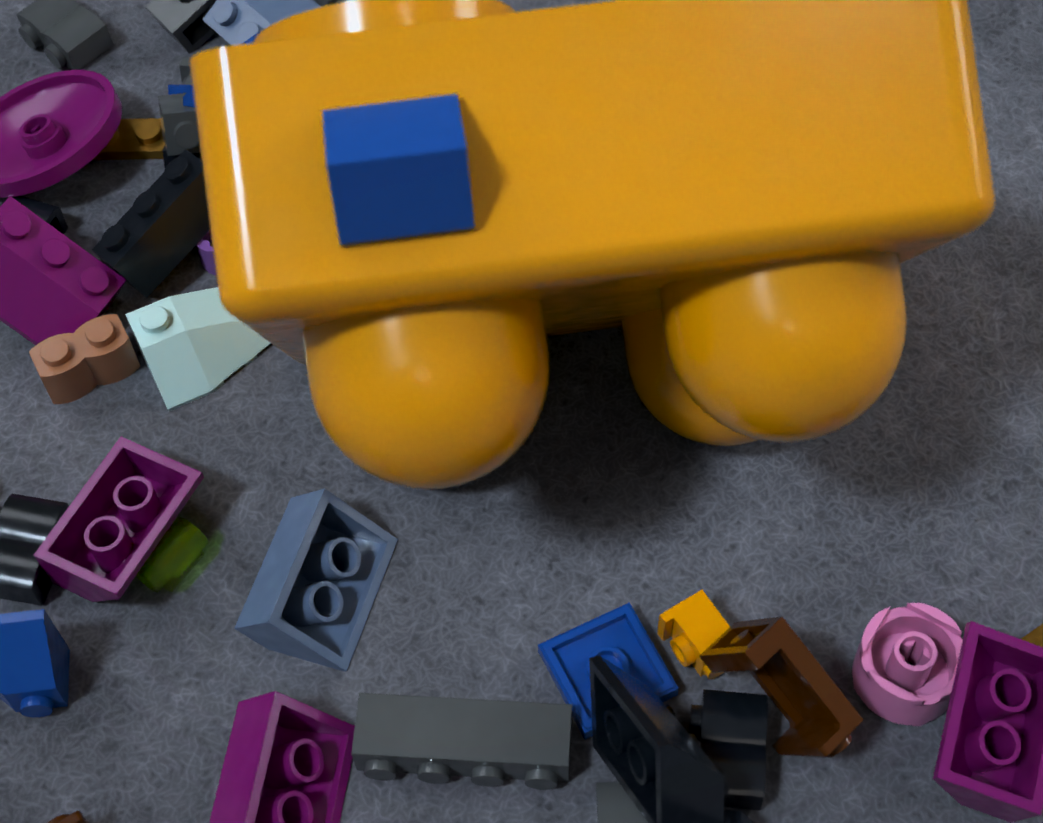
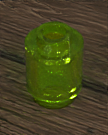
M178 517L136 575L137 578L156 593L162 588L173 592L204 556L203 549L208 544L206 536L191 522Z

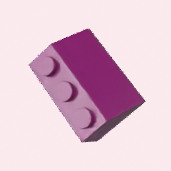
M9 196L0 207V321L34 345H37L41 341L58 334L74 333L85 322L102 316L118 296L126 279Z
M120 436L34 553V557L52 583L91 602L118 600L204 479V475L201 471Z
M970 621L966 623L933 780L960 805L1010 823L1040 816L1043 808V647Z
M278 691L239 701L209 823H340L353 759L352 746L355 726Z

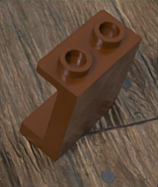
M782 616L735 622L699 656L712 673L749 671L790 723L789 729L772 745L779 755L833 757L852 741L850 733L863 721V718Z

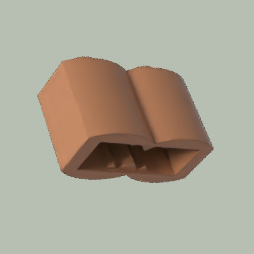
M117 314L93 318L82 324L74 333H63L49 337L29 351L53 404H65L78 400L90 393L97 385H107L121 381L132 375L140 367L131 341Z

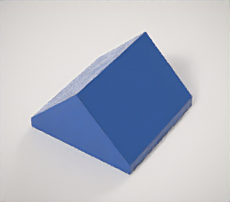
M457 94L322 110L326 167L340 246L475 229L467 147Z

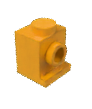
M703 590L698 591L659 615L657 634L662 641L670 637L673 638L670 640L671 649L684 667L692 664L700 677L706 675L708 679H714L724 673H712L699 657L730 628L729 624Z

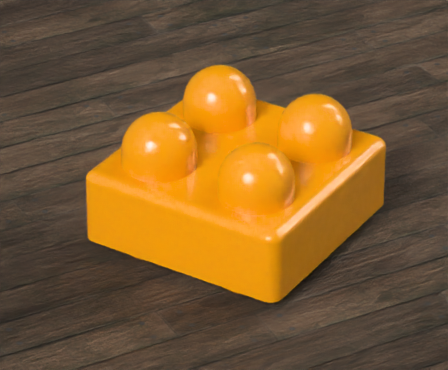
M352 0L315 8L278 21L260 32L253 43L206 50L194 55L190 59L219 297L223 307L233 317L297 362L306 364L311 397L319 420L333 443L346 457L366 472L384 481L410 488H447L476 480L502 465L520 448L533 430L545 402L549 381V356L546 336L622 327L629 374L641 401L651 414L667 428L682 437L698 443L713 446H737L760 439L775 442H795L814 439L832 433L865 413L887 388L896 371L905 343L907 324L900 263L976 230L988 220L995 206L968 0H614L515 12L509 5L498 0ZM457 94L467 147L475 229L340 246L326 167L322 110Z

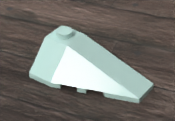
M218 287L169 296L125 314L136 343L168 411L212 394L224 384L228 377L243 365L247 366L257 358L258 353L271 344L227 312L220 301Z

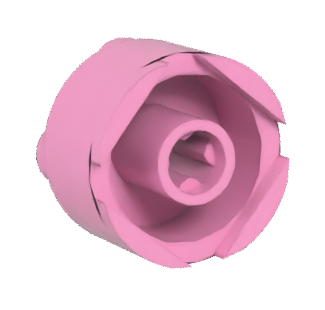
M907 603L906 607L893 609L888 607L879 611L864 630L852 667L854 689L864 704L879 717L901 725L922 726L941 716L948 709L963 641L961 637L962 631L957 623L943 611L923 603Z

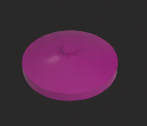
M89 70L59 71L28 81L0 97L1 198L21 196L52 186L83 168L104 149L118 129L122 117L121 100L106 77Z

